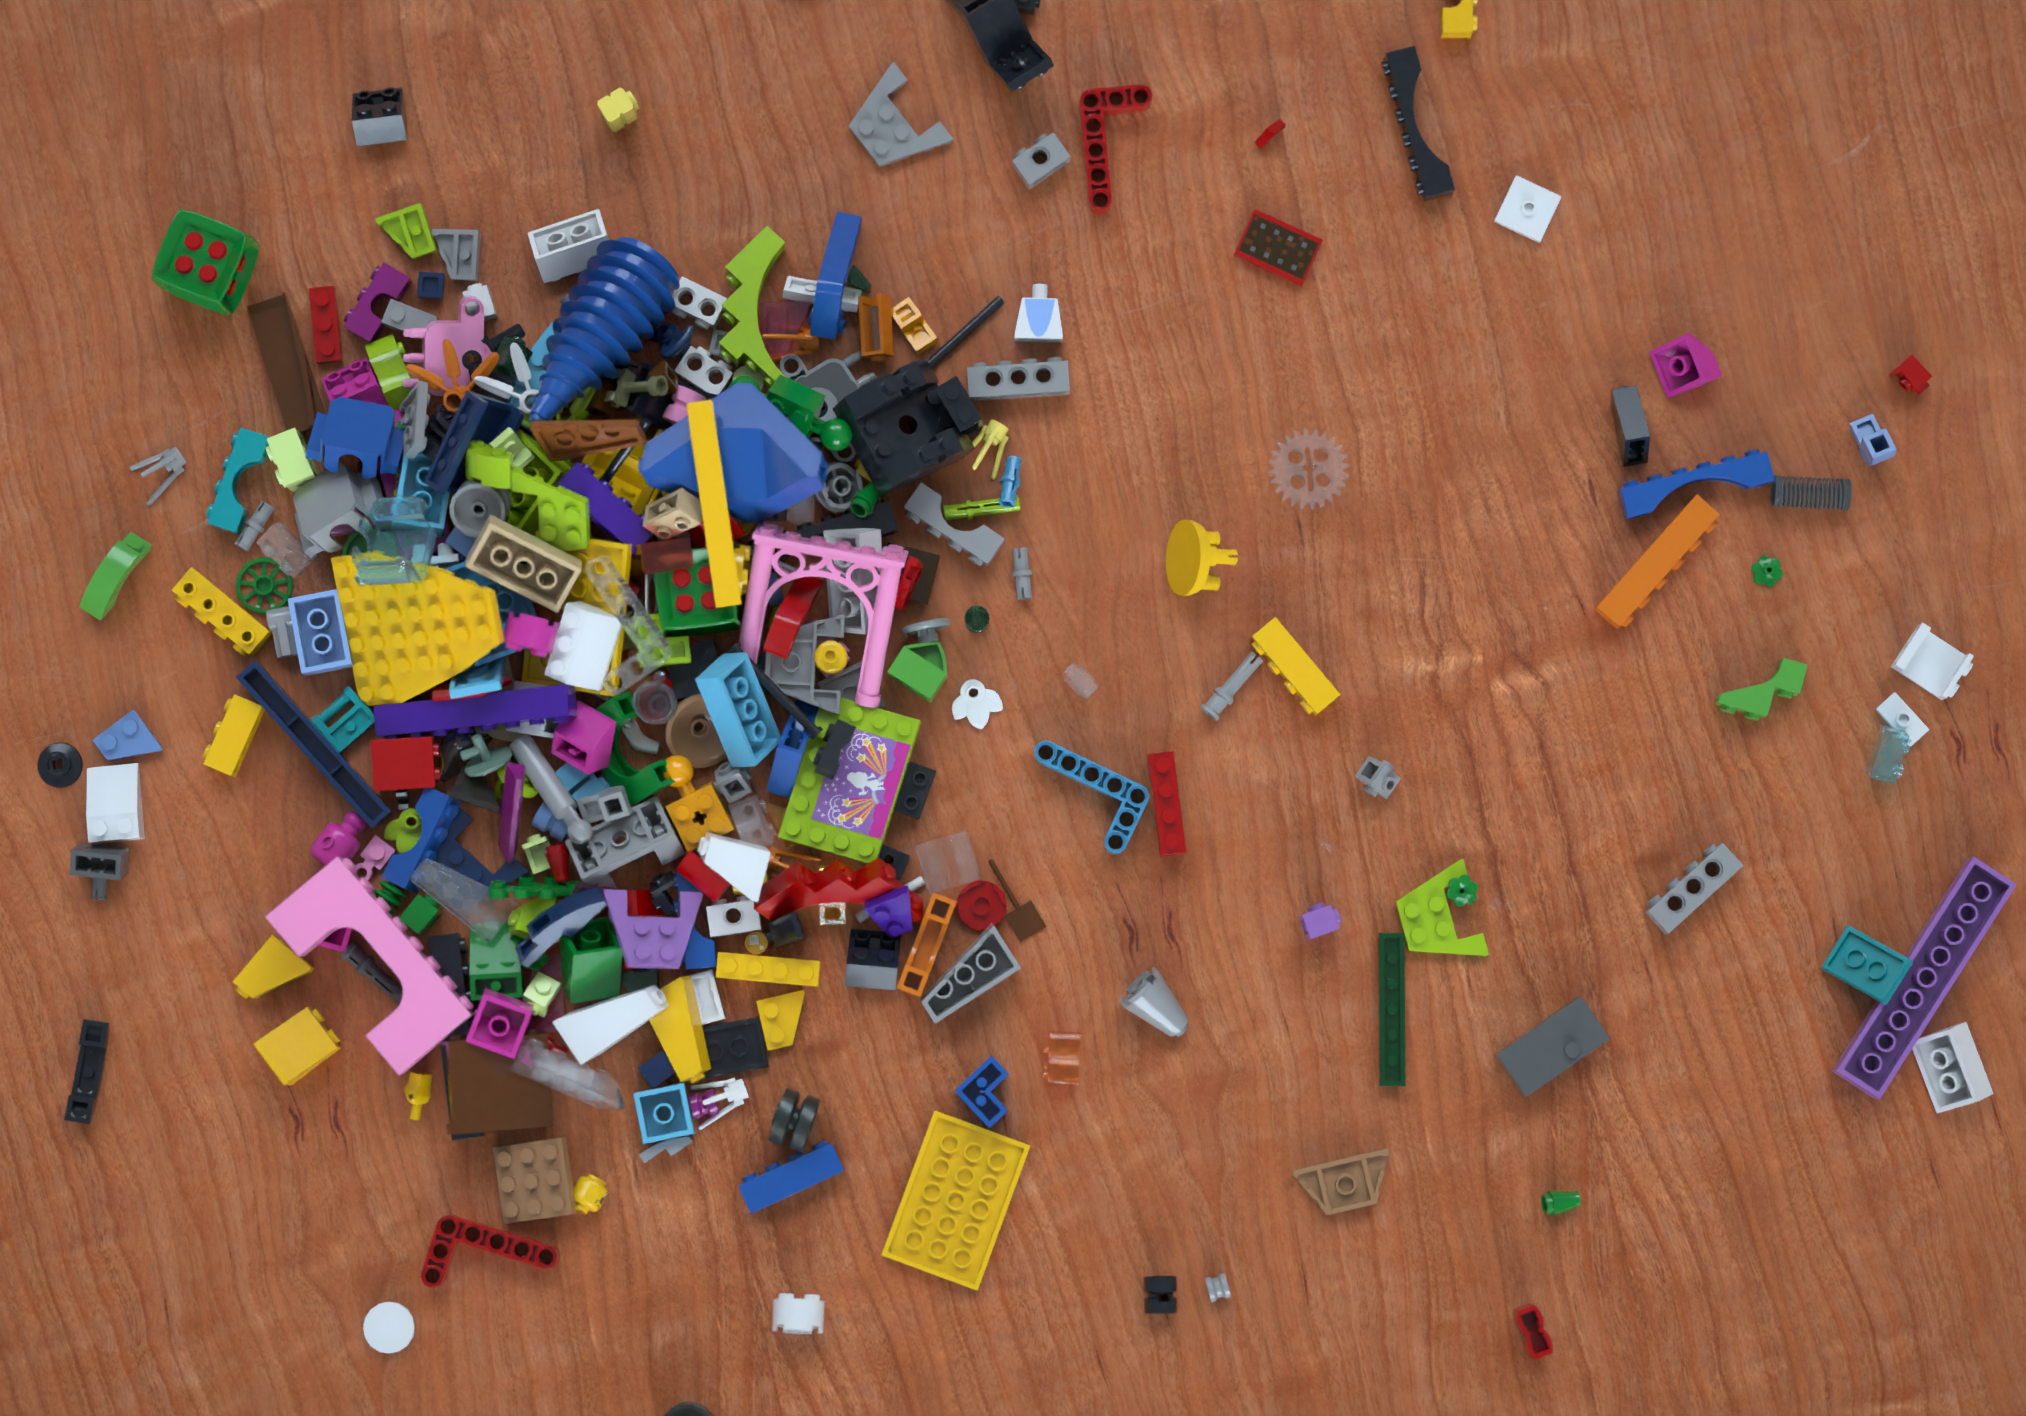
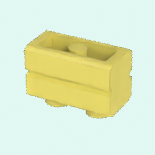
M621 87L611 92L610 97L606 95L597 101L602 117L613 132H617L625 127V123L628 125L637 119L636 110L640 109L631 91L625 92Z

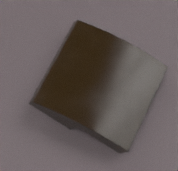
M902 546L903 550L909 551L905 565L909 556L919 559L925 566L910 601L928 605L940 555ZM904 568L901 569L899 584L902 578L901 575Z

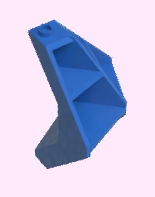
M735 383L712 399L728 513L732 517L744 522L761 523L824 489L828 464L823 454L752 383ZM686 416L645 444L643 458L639 460V472L642 473L646 482L651 487L670 494L683 488L700 500L688 416Z

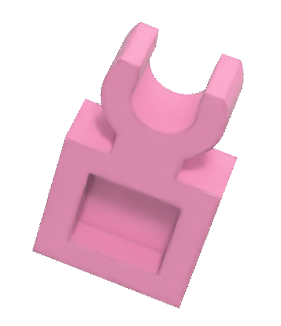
M375 835L360 854L366 860L356 865L358 870L355 873L357 874L360 869L365 868L367 875L364 878L368 881L371 880L374 867L381 871L390 860L392 854H395L397 850Z

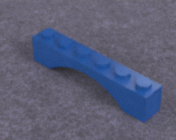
M1759 449L1745 452V457L1735 459V455L1721 458V463L1711 465L1709 461L1695 465V470L1687 471L1686 468H1680L1671 471V476L1662 478V474L1647 477L1648 482L1638 484L1637 480L1623 483V488H1620L1617 493L1624 519L1626 521L1649 515L1668 494L1682 486L1695 482L1722 481L1737 485L1746 490L1771 484L1775 481L1768 452L1760 453Z

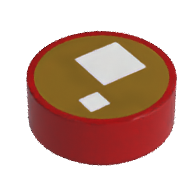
M759 930L749 932L744 938L745 950L751 955H763L769 948L767 935Z

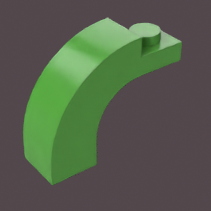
M132 532L122 542L119 540L103 559L91 578L82 597L80 608L101 621L115 606L117 596L125 580L150 552L152 545Z

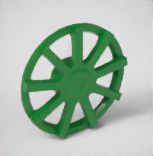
M269 557L253 559L242 567L237 576V596L246 608L255 613L266 614L267 610L281 608L288 602V598H291L293 590L292 576L287 567L276 559ZM261 562L262 575L258 576L250 567L251 565ZM266 562L277 565L270 575L266 574ZM282 569L287 578L275 581L273 578ZM246 570L255 578L254 582L241 580ZM288 583L286 594L275 588L276 585ZM240 585L253 586L254 590L242 596ZM272 593L284 598L276 606L271 597ZM258 594L259 597L255 607L246 602L247 599ZM263 597H267L271 608L260 609Z

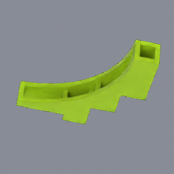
M766 226L725 266V279L732 287L739 288L722 304L723 318L731 326L734 324L736 326L719 342V354L727 363L733 362L737 367L745 360L744 364L754 374L758 372L764 378L763 382L765 385L771 388L778 376L784 375L775 366L765 349L758 326V302L766 277L774 263L785 251V242Z

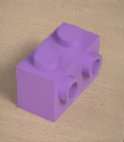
M1323 902L1308 907V913L1299 916L1307 940L1338 930V924L1342 923L1337 908L1332 909L1331 905L1325 906Z

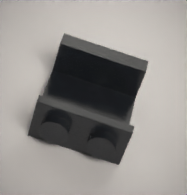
M957 375L935 388L960 433L965 430L969 436L982 428V418Z

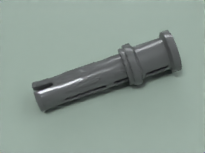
M354 941L346 949V952H343L340 959L342 961L346 960L357 969L356 973L362 976L364 974L399 1006L403 996V988L374 963L375 960L372 955L368 956L357 946L358 943Z

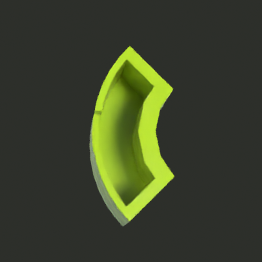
M391 334L365 345L383 394L392 410L400 408L402 401L413 389L403 387V380L415 377L411 376L405 369L407 364L403 361V355L407 354L402 341L397 343L394 335Z
M470 441L465 452V477L469 481H474V478L481 480V485L510 489L512 486L513 452H508L505 448H492L490 444H484L483 441Z

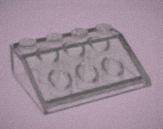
M530 1038L529 1041H521L515 1059L511 1061L509 1070L597 1109H624L625 1103L617 1080L610 1078L612 1075L610 1072L597 1068V1071L588 1068L589 1063L587 1062L580 1065L576 1058L574 1061L565 1058L567 1053L552 1048V1051L543 1048L544 1043L536 1039Z

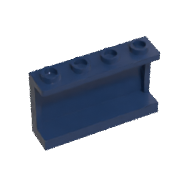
M466 391L424 483L441 494H446L447 491L456 493L467 479L465 477V452L470 441L479 440L483 441L484 444H490L508 427L516 434L525 413L510 403Z

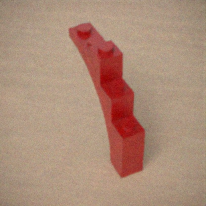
M876 858L856 872L851 867L836 860L816 874L811 869L796 862L762 885L758 902L754 901V910L770 921H774L789 912L824 903L848 902L865 904L866 901L901 888L904 885L896 880V870L879 858ZM909 890L912 920L918 922L923 919V899L917 893Z

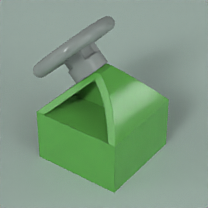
M948 618L932 619L903 627L901 634L905 636L917 635L919 644L904 646L887 671L889 677L932 703L947 679L946 657L941 644L938 642V633H935V631L948 627L951 623Z

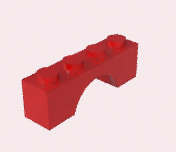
M1174 752L1148 754L1147 760L1155 807L1160 857L1185 854L1186 844Z

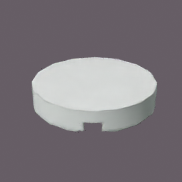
M380 1303L372 1308L365 1317L363 1325L365 1339L371 1347L379 1352L388 1354L398 1352L408 1346L414 1337V1317L409 1309L400 1303Z

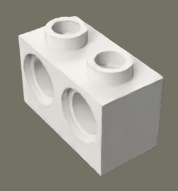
M682 276L679 281V289L675 290L672 295L675 301V309L672 313L683 319L686 316L695 319L694 324L708 330L709 327L716 329L723 315L722 304L727 298ZM684 294H690L693 296V301L689 305H682L679 302L680 297ZM706 305H712L716 308L712 316H704L702 314V309Z
M690 346L674 370L675 374L700 391L716 395L725 391L732 382L734 375L731 372L732 367L722 360H719L717 363L709 358L711 353L704 348L698 346L695 349ZM693 359L702 361V367L697 371H692L688 368L690 361ZM714 373H721L723 380L720 384L715 385L709 381L710 376Z

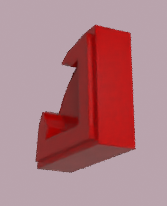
M1281 119L1277 120L1267 127L1254 143L1259 149L1263 148L1276 134H1279L1285 128L1286 124Z

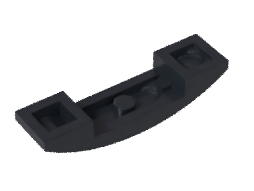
M83 1019L79 1039L80 1050L72 1092L68 1096L65 1121L91 1124L103 1076L109 1023Z

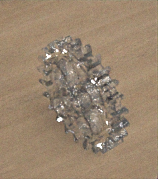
M1304 428L1303 434L1300 436L1295 430L1293 432V439L1287 435L1284 436L1285 445L1281 442L1276 444L1280 451L1272 450L1271 455L1276 460L1268 461V464L1273 466L1274 469L1269 470L1267 474L1275 476L1270 481V485H1278L1274 492L1275 494L1284 493L1282 502L1288 498L1291 499L1290 507H1293L1298 502L1300 503V510H1303L1305 504H1309L1310 510L1313 511L1315 503H1318L1322 509L1324 508V500L1330 504L1333 503L1332 494L1337 497L1341 495L1337 489L1338 487H1346V484L1341 479L1349 478V474L1343 472V470L1349 468L1350 464L1343 463L1342 461L1348 455L1339 454L1343 445L1335 447L1333 445L1336 440L1335 437L1329 441L1326 440L1327 432H1324L1320 437L1318 436L1317 429H1314L1312 435H1309L1307 428ZM1305 447L1309 448L1310 467L1315 468L1311 473L1313 491L1311 492L1308 490L1307 471L1302 470L1306 466ZM1322 450L1326 453L1327 459L1323 462H1318L1314 459L1313 452ZM1297 452L1301 455L1302 461L1299 464H1293L1289 461L1288 454ZM1318 475L1327 476L1329 485L1320 487L1316 483V477ZM1293 477H1300L1304 482V487L1295 489L1291 486L1290 480Z

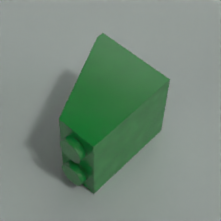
M609 918L591 919L572 938L566 934L561 935L559 942L562 984L569 1003H580L619 996L622 951Z

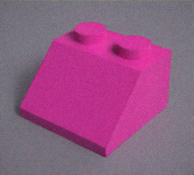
M485 988L466 1042L515 1059L534 1005Z

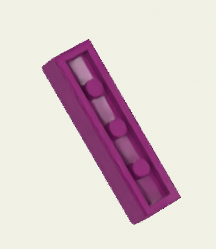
M508 762L505 770L498 846L507 862L511 863L518 848L526 767L525 765Z

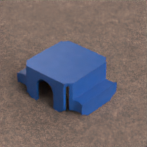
M338 397L331 401L328 414L317 412L306 450V459H315L321 463L324 460V468L330 472L338 473L339 458L345 454L355 455L363 464L362 478L370 479L377 475L378 456L381 455L380 474L392 473L397 476L404 453L402 437L405 428L395 427L396 412L392 410L391 406Z

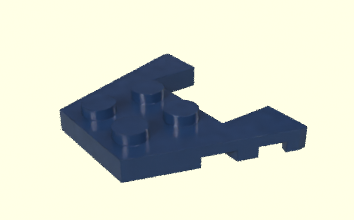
M460 807L457 816L453 819L448 829L446 839L442 842L437 852L436 860L430 866L425 879L458 911L488 896V886H491V881L503 880L508 885L529 872L514 857L511 863L506 861L495 874H492L467 851L456 838L473 819Z

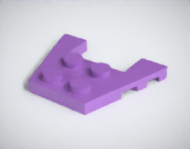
M604 889L602 893L607 903L608 914L611 922L614 924L617 940L627 968L678 969L683 959L703 892H679V918L627 916V890Z

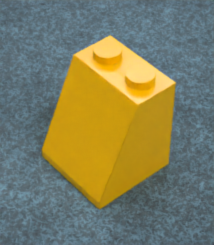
M306 1007L254 1043V1046L283 1085H293L341 1049L338 1045V1042H340L339 1037L332 1029L327 1030L322 1023L325 1019L317 1008L312 1010L311 1007Z

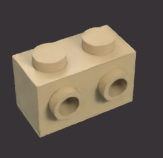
M683 488L646 505L643 527L664 541L701 524L702 510L700 500Z

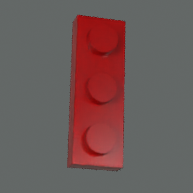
M335 286L309 288L316 363L343 362Z

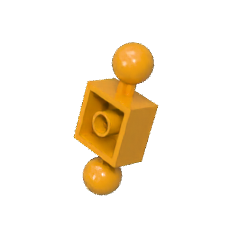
M673 755L667 758L668 772H664V778L669 779L671 777L675 781L670 786L677 788L681 797L667 803L665 807L687 851L698 848L700 838H705L706 832L722 836L734 830L735 826L713 782L711 781L694 789L691 783L693 777L691 762L681 755ZM696 811L707 815L704 818V822L695 821Z

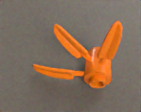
M444 339L442 345L447 376L452 378L453 388L448 389L442 385L444 383L442 378L420 366L408 364L405 366V369L418 380L427 382L428 386L433 390L439 391L441 389L444 391L443 403L445 408L450 412L456 413L466 391L473 392L474 378L477 376L488 377L498 363L499 354L497 352L491 353L471 375L472 381L468 386L458 385L457 377L461 375L458 357L452 342L449 339Z

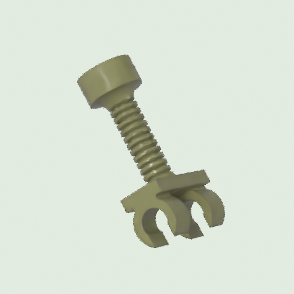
M616 368L617 376L615 378H617L616 383L618 384L616 392L607 391L604 402L610 401L609 406L626 407L631 392L649 391L652 396H664L668 391V381L664 376L660 375L651 376L645 382H634L636 375L627 368Z

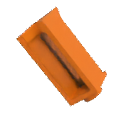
M882 293L876 294V298L858 296L862 357L870 358L871 362L875 363L885 362L886 357L895 356L893 351L891 315L892 296Z

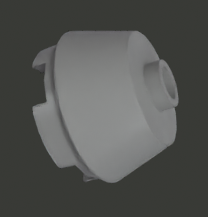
M828 463L825 487L815 493L814 496L828 510L834 512L847 511L850 509L851 498L863 489L862 479L858 472H855L852 467L845 463Z

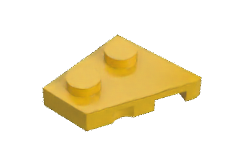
M805 990L756 1001L768 1051L793 1045Z

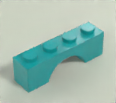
M240 427L239 433H234L231 441V447H233L231 456H227L223 464V470L225 471L223 479L218 480L215 486L214 494L217 495L215 502L210 504L207 509L206 518H208V524L238 535L241 534L248 511L240 504L237 498V482L241 474L249 467L265 464L268 457L265 447L269 446L267 438H270L269 436Z

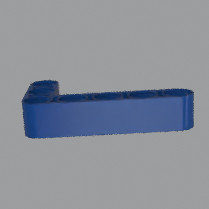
M838 211L836 213L817 281L810 330L811 336L836 339L843 291L858 240L862 216Z

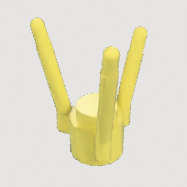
M990 420L988 426L984 425L981 432L972 441L974 447L983 437L986 441L972 466L973 470L977 469L990 445L997 446L1000 443L991 475L992 480L996 479L1004 447L1009 439L1006 436L1008 428L995 420Z

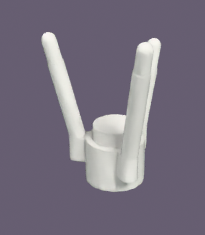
M733 1077L724 1081L703 1083L690 1087L691 1090H701L727 1086L724 1088V1093L704 1100V1105L727 1098L728 1102L734 1101L720 1110L719 1114L713 1115L698 1126L700 1130L735 1107L744 1104L743 1100L749 1098L742 1078L735 1080Z

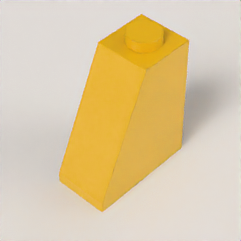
M272 935L233 980V983L237 985L235 990L245 999L249 996L256 999L311 973L315 968L303 957L298 956L278 936Z

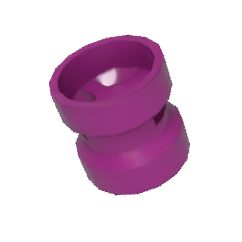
M714 1089L707 1090L701 1095L697 1093L689 1094L694 1119L702 1118L704 1114L708 1113L710 1115L719 1114L717 1101L707 1104V1109L703 1104L704 1099L716 1096Z

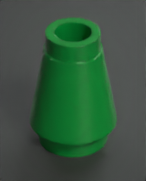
M872 482L850 500V510L858 517L864 518L871 515L878 501L879 494Z
M1547 1191V1194H1542L1541 1205L1546 1215L1551 1214V1216L1581 1206V1198L1578 1191Z

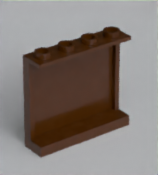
M539 1029L525 1030L515 1059L466 1042L465 1035L449 1036V1041H441V1045H446L451 1124H446L447 1134L456 1135L553 1126L547 1034H539Z

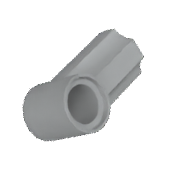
M289 606L267 610V622L270 632L273 633L277 658H288L298 655Z

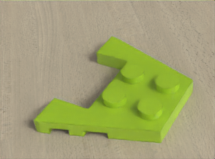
M514 467L511 471L512 492L538 496L539 536L534 537L564 552L588 548L590 545L589 499L562 486L554 487L544 482V478L537 475L532 477L523 473L524 469Z
M1464 859L1455 862L1395 902L1402 930L1405 933L1408 951L1476 956L1489 955L1483 933L1457 939L1444 888L1449 887V881L1452 878L1459 879L1462 875L1468 876Z

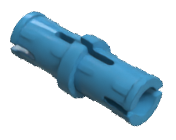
M1017 456L1006 457L1004 475L1000 480L1002 490L999 504L1002 507L1012 508L1015 506L1016 492L1021 482L1019 473L1022 459Z

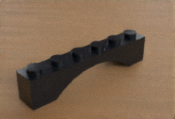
M1411 46L1388 52L1384 56V61L1381 62L1384 76H1389L1391 83L1388 86V92L1391 100L1396 101L1398 108L1394 110L1397 123H1402L1404 133H1401L1404 148H1409L1411 157H1408V163L1411 172L1415 171L1418 181H1415L1417 195H1422L1424 202L1451 195L1455 191L1449 165L1440 160L1428 148L1415 122L1413 94L1416 81L1422 70L1416 48Z
M878 499L872 514L864 518L856 516L849 509L844 511L845 515L835 517V514L828 515L820 519L821 523L811 525V522L803 523L796 526L797 530L793 531L800 533V537L805 538L824 536L823 531L837 529H881V538L899 532L890 502H884L883 499ZM755 539L748 542L751 549H754ZM783 554L779 557V561L784 563L791 555Z

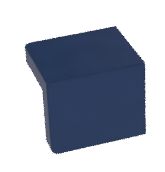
M664 1050L638 1067L652 1088H655L667 1078L676 1074Z

